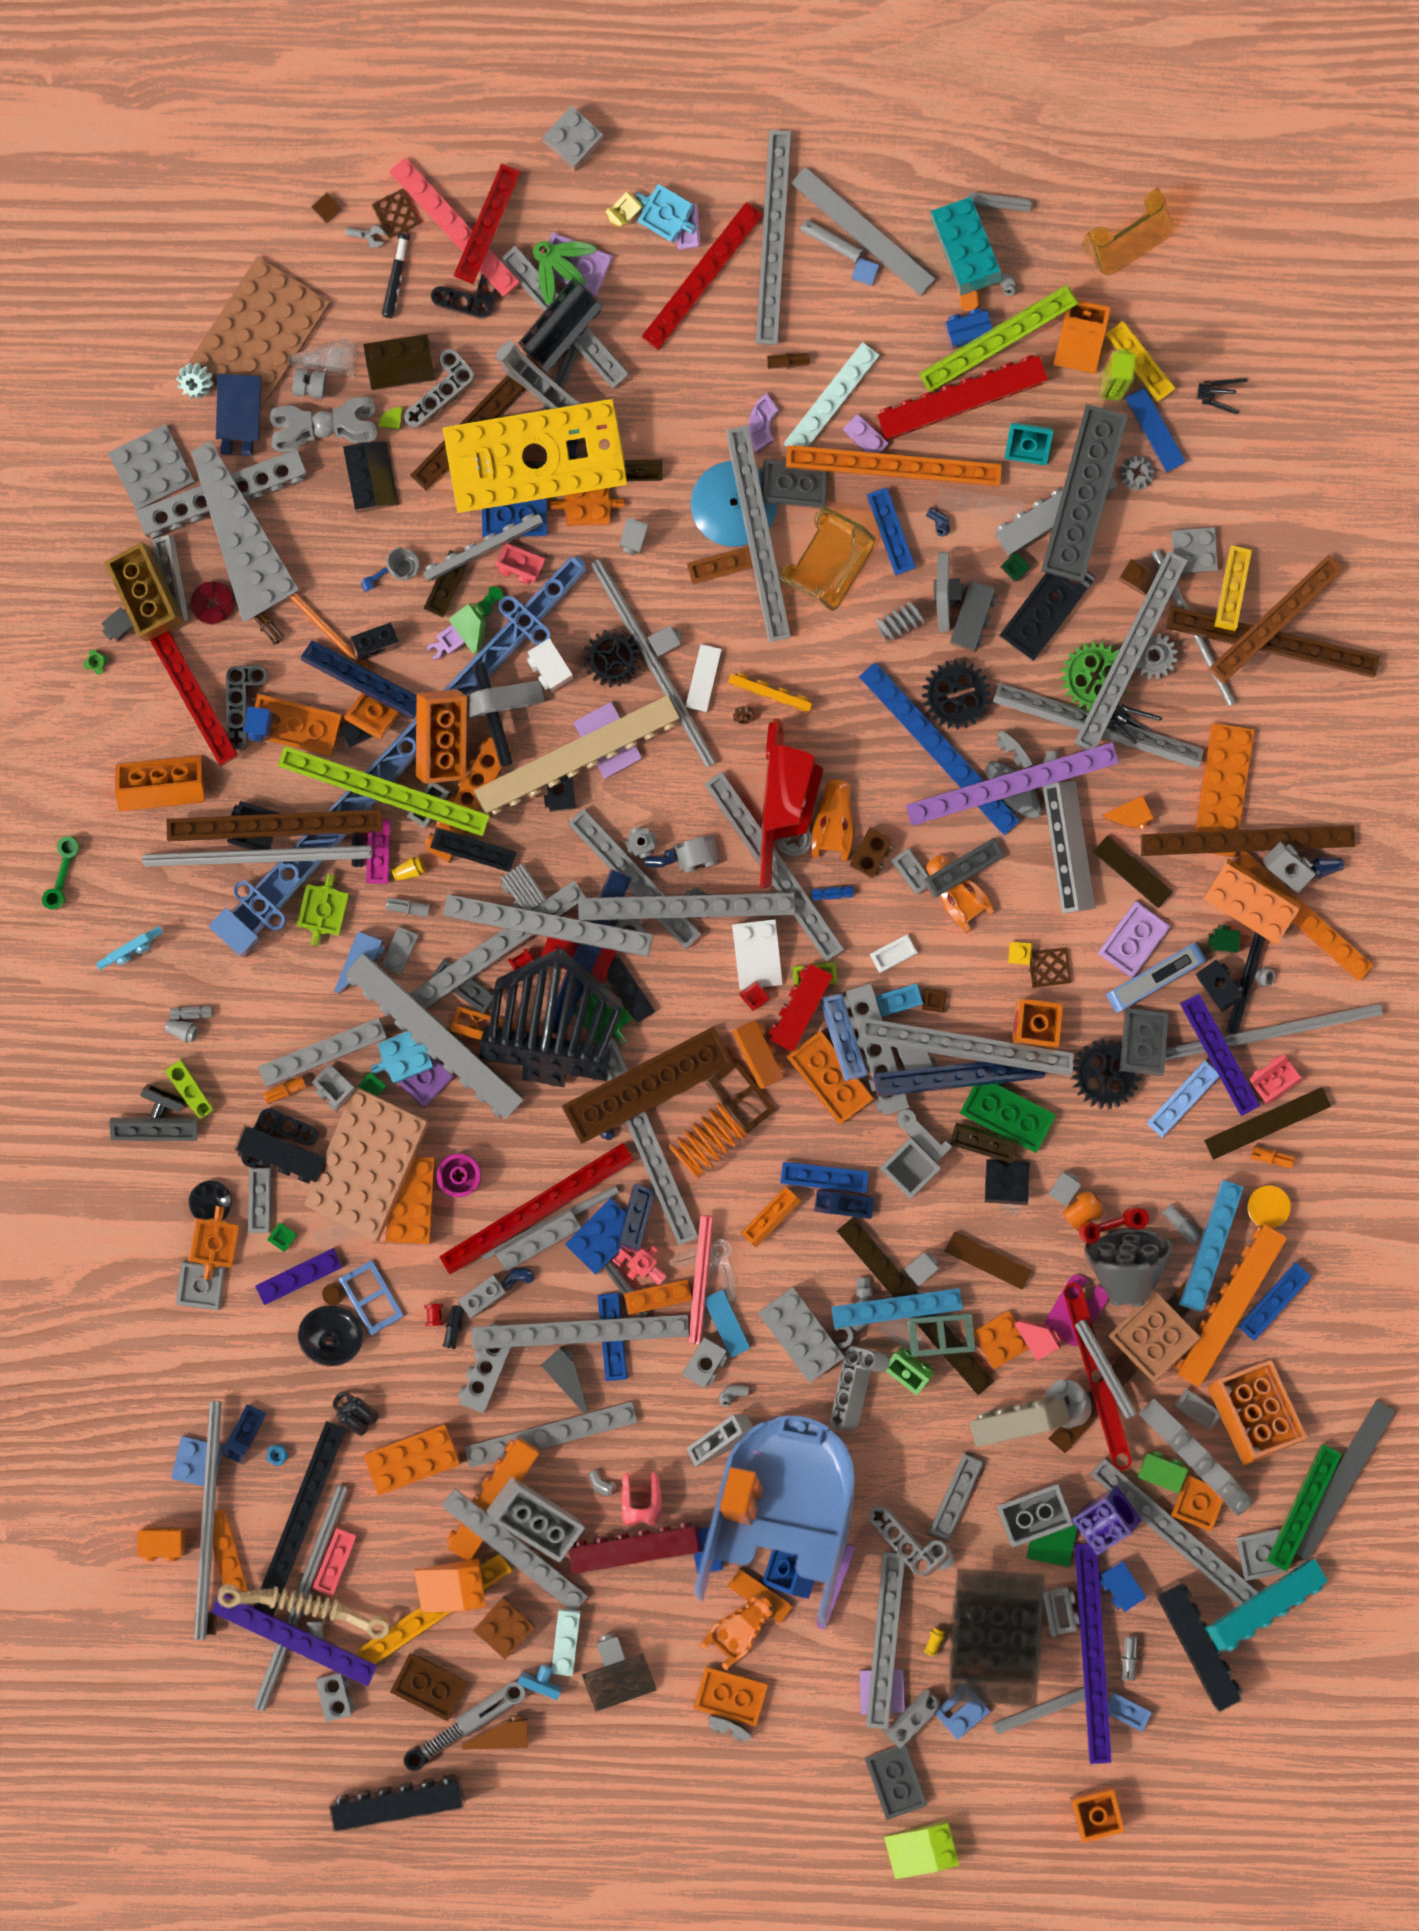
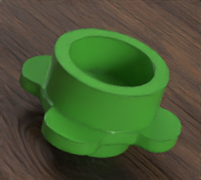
M90 650L87 661L83 665L85 669H91L97 675H100L104 672L103 667L108 663L109 658L107 655L97 653L96 650Z

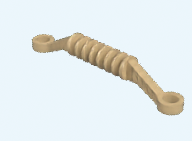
M227 1584L222 1586L218 1593L219 1603L228 1608L243 1603H266L270 1605V1608H274L275 1604L279 1603V1610H282L284 1605L287 1604L289 1612L293 1606H296V1613L298 1614L302 1608H304L305 1615H308L309 1611L313 1610V1617H316L320 1611L322 1619L329 1613L331 1621H334V1619L346 1620L366 1630L375 1639L383 1638L389 1632V1623L385 1617L374 1616L368 1619L338 1603L337 1599H334L333 1603L329 1605L328 1597L321 1603L320 1596H317L315 1601H312V1594H309L304 1599L303 1592H300L298 1598H296L295 1590H292L290 1595L287 1596L285 1588L281 1594H278V1587L276 1586L268 1590L240 1592L236 1586ZM232 1593L235 1597L233 1599H226L223 1595ZM375 1624L384 1626L382 1630H374L372 1627Z

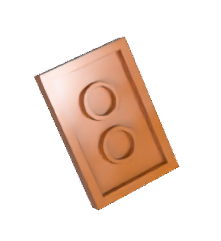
M705 1666L693 1709L756 1727L768 1684Z

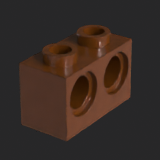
M869 827L849 867L871 879L873 875L878 876L883 867V864L880 863L883 856L888 857L893 848V845L890 844L892 839ZM874 839L882 840L884 846L881 850H874L872 848L871 842ZM862 859H872L873 867L871 869H864L861 865Z

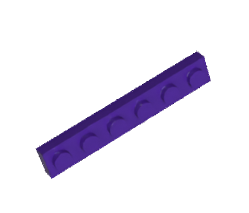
M1197 993L1180 1002L1179 1004L1240 1116L1259 1107L1260 1105L1200 994Z

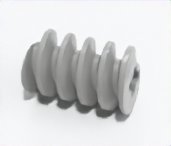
M908 601L907 609L902 605L899 606L900 613L893 609L891 611L892 617L886 613L884 614V621L879 617L876 619L878 630L886 643L888 636L895 640V632L902 636L903 628L910 632V624L918 628V620L925 624L916 605Z

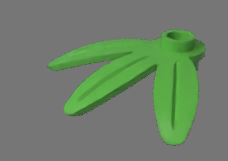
M541 241L534 246V257L540 262L539 285L547 304H551L554 297L555 286L552 267L568 281L574 277L585 286V281L580 272L561 256L578 257L590 255L596 252L595 246L583 242H565L553 246L547 241ZM546 248L548 251L542 254L540 250Z

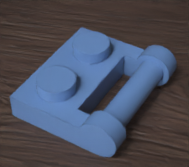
M966 1682L960 1685L961 1688L934 1712L957 1740L990 1713V1710ZM968 1695L971 1698L949 1718L945 1716V1713L964 1696Z

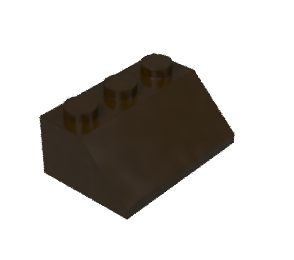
M427 334L363 344L371 390L435 381Z

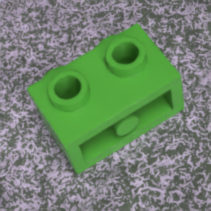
M902 1346L891 1357L886 1369L888 1374L916 1396L935 1374L928 1363L921 1362L916 1357H911V1350Z

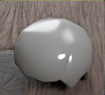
M397 547L390 551L387 557V569L395 579L408 581L413 579L420 569L419 558L412 550Z

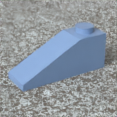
M359 931L357 932L334 992L340 994L350 985L346 980L347 975L345 972L363 952L374 962H376L377 958L381 959L385 949L382 946L383 941Z

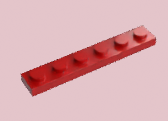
M501 163L455 270L454 277L474 285L521 171Z

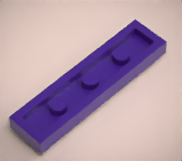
M334 1248L255 1285L263 1304L266 1305L343 1268Z

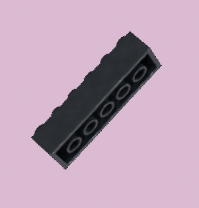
M1176 1579L1154 1591L1214 1708L1221 1712L1242 1701L1240 1694L1243 1692L1235 1679L1231 1680L1229 1675L1233 1673L1225 1660L1221 1661L1219 1657L1222 1655L1221 1650H1218L1213 1641L1211 1642L1210 1635L1206 1630L1208 1625L1204 1621H1200L1199 1617L1202 1614L1198 1606L1194 1602H1190L1189 1597L1192 1595L1184 1582L1180 1583Z
M455 1774L442 1776L443 1779L434 1781V1778L421 1780V1783L413 1785L412 1782L400 1784V1787L391 1789V1786H384L378 1788V1791L370 1793V1790H363L351 1797L348 1794L335 1796L336 1799L332 1800L329 1806L333 1830L337 1832L464 1808L465 1797L461 1776L456 1777Z

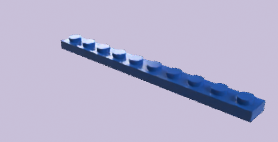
M875 662L859 676L862 682L959 788L983 782L981 777ZM1001 799L977 806L1003 836L1020 822Z

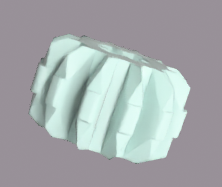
M199 362L195 365L188 363L186 367H182L179 370L180 374L176 377V380L180 383L177 385V388L184 390L183 395L188 393L190 400L195 397L201 399L204 394L208 395L211 391L210 387L213 386L214 382L210 378L213 373H206L207 366L201 368Z

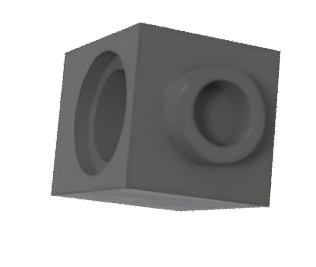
M122 607L101 623L105 627L102 632L110 641L114 638L119 642L134 629L128 614Z

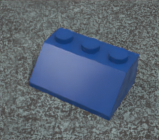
M772 1550L762 1583L787 1594L809 1599L815 1580L803 1578L797 1573L796 1563L798 1555Z

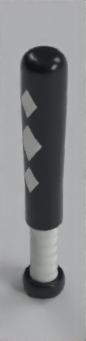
M398 233L397 236L399 239L397 255L393 260L382 309V316L388 319H392L395 316L405 263L403 261L407 241H410L411 238L410 235Z

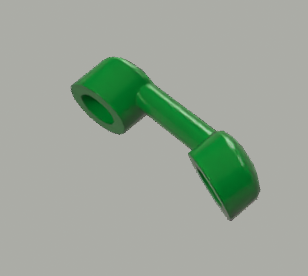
M69 836L61 838L57 844L58 852L63 858L54 889H48L42 895V904L50 910H59L65 905L66 897L62 890L71 859L75 858L80 852L79 842Z

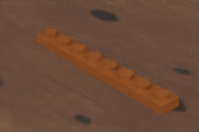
M1330 555L1325 557L1214 662L1208 670L1222 684H1225L1340 575L1344 569Z

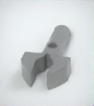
M372 225V229L369 231L347 227L345 230L347 236L367 239L369 247L378 248L385 244V242L376 241L372 237L376 233L387 235L380 226Z

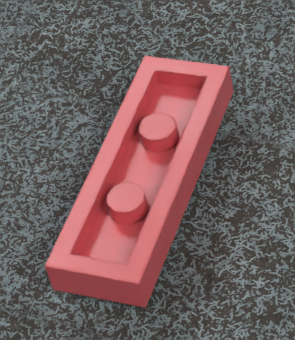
M338 1527L336 1528L312 1589L333 1597L357 1535Z

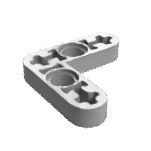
M938 552L939 632H950L948 594L949 552Z

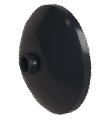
M322 1306L310 1311L303 1318L298 1329V1342L303 1353L313 1362L323 1366H340L351 1361L360 1351L363 1342V1330L358 1319L349 1311L337 1306ZM326 1341H331L333 1344L328 1345Z

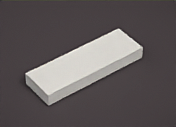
M700 644L686 708L707 712L721 649Z

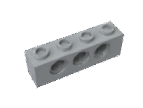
M493 1322L491 1326H501V1325L496 1324V1323ZM511 1347L501 1348L497 1353H492L489 1348L476 1350L474 1358H477L475 1367L470 1366L466 1378L469 1381L466 1387H461L458 1398L461 1399L459 1404L484 1414ZM483 1361H489L492 1364L491 1372H482L480 1365ZM475 1381L482 1382L484 1391L481 1393L474 1392L472 1384Z

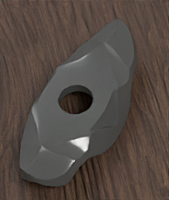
M990 761L986 766L988 780L1018 771L999 761ZM1035 789L1001 799L1007 807L1026 818L1036 819L1042 815L1041 802Z

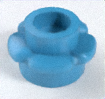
M272 1445L267 1450L266 1458L274 1466L282 1465L288 1458V1453L282 1445Z

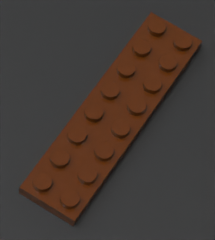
M713 1026L562 1105L561 1108L580 1144H583L734 1065Z

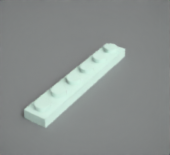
M862 342L783 445L786 447L788 445L809 447L878 359L879 354Z

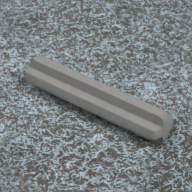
M976 192L969 193V197H972L974 205L1025 212L1031 210L1032 201L1030 199Z

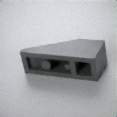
M560 1347L541 1364V1367L585 1414L588 1408L577 1368L573 1361L575 1357L567 1348L563 1350Z

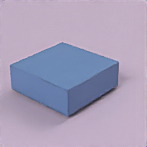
M859 258L851 279L872 286L879 265Z

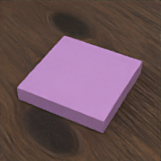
M894 1669L889 1714L904 1712L903 1669ZM859 1670L861 1715L867 1714L872 1670Z

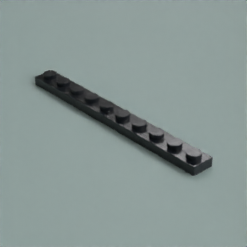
M329 1421L325 1422L260 1590L273 1589L276 1586L278 1587V1594H281L285 1588L347 1428ZM255 1603L254 1607L274 1616L279 1603H276L274 1608H270V1605L266 1603Z

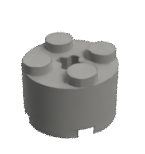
M1057 1380L1046 1391L1044 1398L1053 1395L1055 1399L1064 1397L1070 1423L1061 1427L1073 1428L1078 1425L1080 1426L1090 1417L1092 1404L1089 1394L1076 1382Z

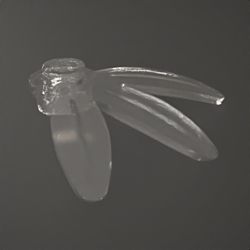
M718 1239L710 1247L707 1285L718 1268L725 1296L730 1302H733L736 1297V1279L732 1266L727 1259L731 1254V1246L727 1241ZM718 1246L724 1248L723 1253L717 1251ZM697 1248L677 1254L669 1260V1265L679 1267L696 1264ZM693 1282V1286H692V1290H691V1294H692V1295H693V1289H694V1282Z

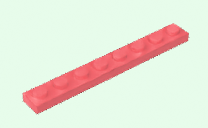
M405 157L389 171L390 174L463 253L472 230ZM488 249L480 272L505 298L520 282Z

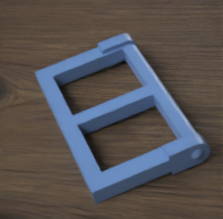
M372 1260L338 1279L368 1330L369 1335H374L377 1331L404 1317ZM371 1269L382 1289L358 1302L347 1281ZM385 1293L396 1314L372 1327L361 1306Z

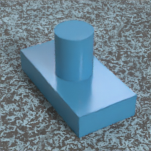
M541 1664L537 1676L522 1671L517 1682L523 1687L558 1700L562 1689L561 1686L549 1682L553 1668L546 1664Z

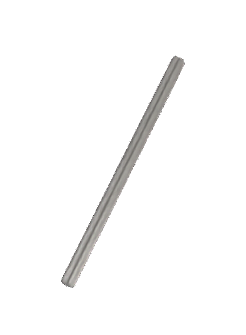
M601 559L594 561L591 564L594 572L633 640L637 642L638 649H640L665 696H669L679 716V721L706 767L714 765L716 760L604 563Z
M371 846L152 853L144 854L142 863L145 867L369 859L372 857L373 851Z
M1381 1004L1227 1035L1223 1036L1227 1046L1232 1047L1380 1016L1383 1014ZM1200 1041L1166 1048L1165 1060L1203 1053L1205 1050Z
M211 1401L209 1407L194 1632L196 1640H205L207 1635L222 1402Z
M343 1485L336 1487L297 1590L296 1598H298L300 1592H303L304 1599H306L311 1591L349 1491ZM293 1606L286 1622L297 1627L304 1608L298 1614L296 1613V1606ZM279 1644L275 1648L254 1707L260 1711H265L288 1651V1648Z

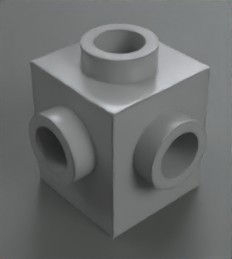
M642 826L630 830L631 834L627 835L629 840L625 841L629 854L634 853V856H640V859L653 855L652 851L655 850L654 844L658 843L654 832L649 833L648 828L643 829ZM639 838L645 839L643 846L637 844Z

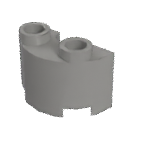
M715 835L695 838L673 846V849L676 851L675 856L679 871L684 870L685 873L696 871V866L705 864L706 868L718 865L717 861L721 860Z
M330 1064L312 1082L318 1088L315 1092L323 1100L328 1098L330 1101L327 1104L336 1112L356 1091L354 1086Z

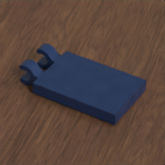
M217 374L216 439H222L221 455H232V440H243L242 456H253V441H260L262 376Z

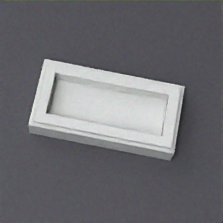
M907 934L869 955L878 972L881 973L918 952Z

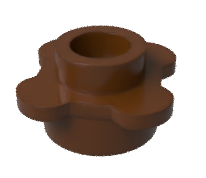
M738 707L735 709V713H733V717H735L733 720L739 724H748L755 720L754 712H752L750 707Z

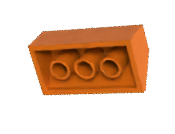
M195 755L116 764L115 795L119 812L205 802L202 756Z

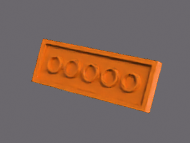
M1211 723L1194 832L1239 830L1254 729ZM1229 852V853H1208V854H1214V855L1227 856V857H1233V858H1234L1236 852Z

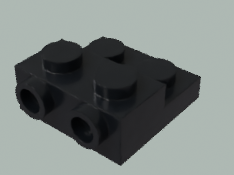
M242 801L239 802V805L235 804L232 811V816L281 814ZM274 837L228 839L227 842L250 850L271 849Z

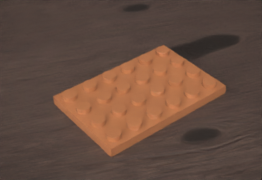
M257 256L188 363L195 365L199 362L201 368L207 366L206 373H213L210 379L217 383V374L262 376V410L325 313L330 302Z
M354 1086L356 1091L346 1104L324 1156L326 1160L317 1182H313L304 1206L375 1241H379L430 1122Z

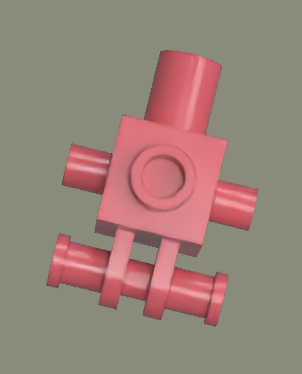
M652 1245L647 1251L643 1248H640L637 1252L633 1251L635 1253L633 1258L629 1255L633 1250L627 1248L619 1249L620 1253L612 1261L621 1267V1264L627 1258L629 1260L627 1265L632 1268L627 1274L630 1279L634 1280L638 1274L642 1278L647 1275L660 1285L667 1275L655 1265L658 1261L653 1257L658 1250Z

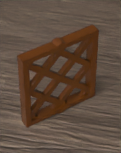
M403 188L371 204L389 239L397 236L398 233H405L407 230L420 224ZM400 194L398 202L391 200L392 197ZM403 196L408 205L401 203ZM387 201L385 209L378 207V204ZM390 203L397 205L395 212L388 210ZM400 206L407 208L405 215L398 213ZM377 210L384 212L382 219ZM410 210L415 218L408 216ZM386 213L394 215L392 222L385 220ZM397 216L404 218L402 225L395 223ZM407 219L414 221V224L408 227L405 226ZM384 223L391 225L389 232ZM393 226L401 228L400 231L394 234L391 233Z
M1067 948L1032 952V957L1039 961L1035 968L1032 966V961L1031 965H1029L1032 988L1071 983ZM1052 952H1060L1057 957L1051 954ZM1043 953H1045V955L1042 957V959H1040L1039 957H1037V956L1035 955V954H1043ZM1062 954H1065V964L1058 960ZM1047 955L1054 959L1050 966L1044 962ZM1056 962L1062 965L1059 972L1052 968ZM1041 963L1047 967L1043 974L1037 970ZM1064 968L1067 969V979L1060 975ZM1049 970L1056 974L1052 981L1045 976ZM1034 972L1041 976L1037 982L1034 981ZM1057 977L1063 980L1062 982H1054ZM1043 978L1047 982H1049L1046 984H1039Z

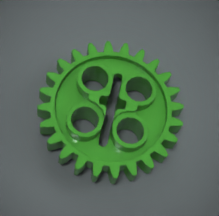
M1092 641L1090 648H1088L1086 643H1083L1082 651L1076 647V655L1073 653L1068 654L1071 661H1063L1067 668L1060 669L1062 673H1065V676L1060 677V680L1066 681V684L1061 688L1069 690L1065 696H1073L1071 703L1079 701V709L1084 704L1087 711L1091 709L1097 697L1094 689L1096 686H1102L1107 677L1104 674V668L1112 666L1119 650H1116L1112 653V645L1104 649L1103 642L1100 643L1099 647H1096L1095 642ZM1092 657L1096 663L1095 667H1087L1085 658ZM1104 660V664L1097 676L1100 680L1097 679L1093 683L1089 694H1086L1085 691L1092 680L1090 674H1093L1097 670L1100 661ZM1077 676L1085 678L1086 685L1084 687L1076 685L1075 678Z

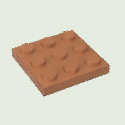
M1156 1291L1145 1301V1305L1138 1307L1108 1335L1153 1383L1164 1375L1201 1339Z

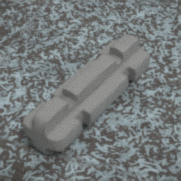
M211 1006L170 1009V1018L172 1020H179L180 1018L195 1019L201 1016L203 1018H210L213 1015Z

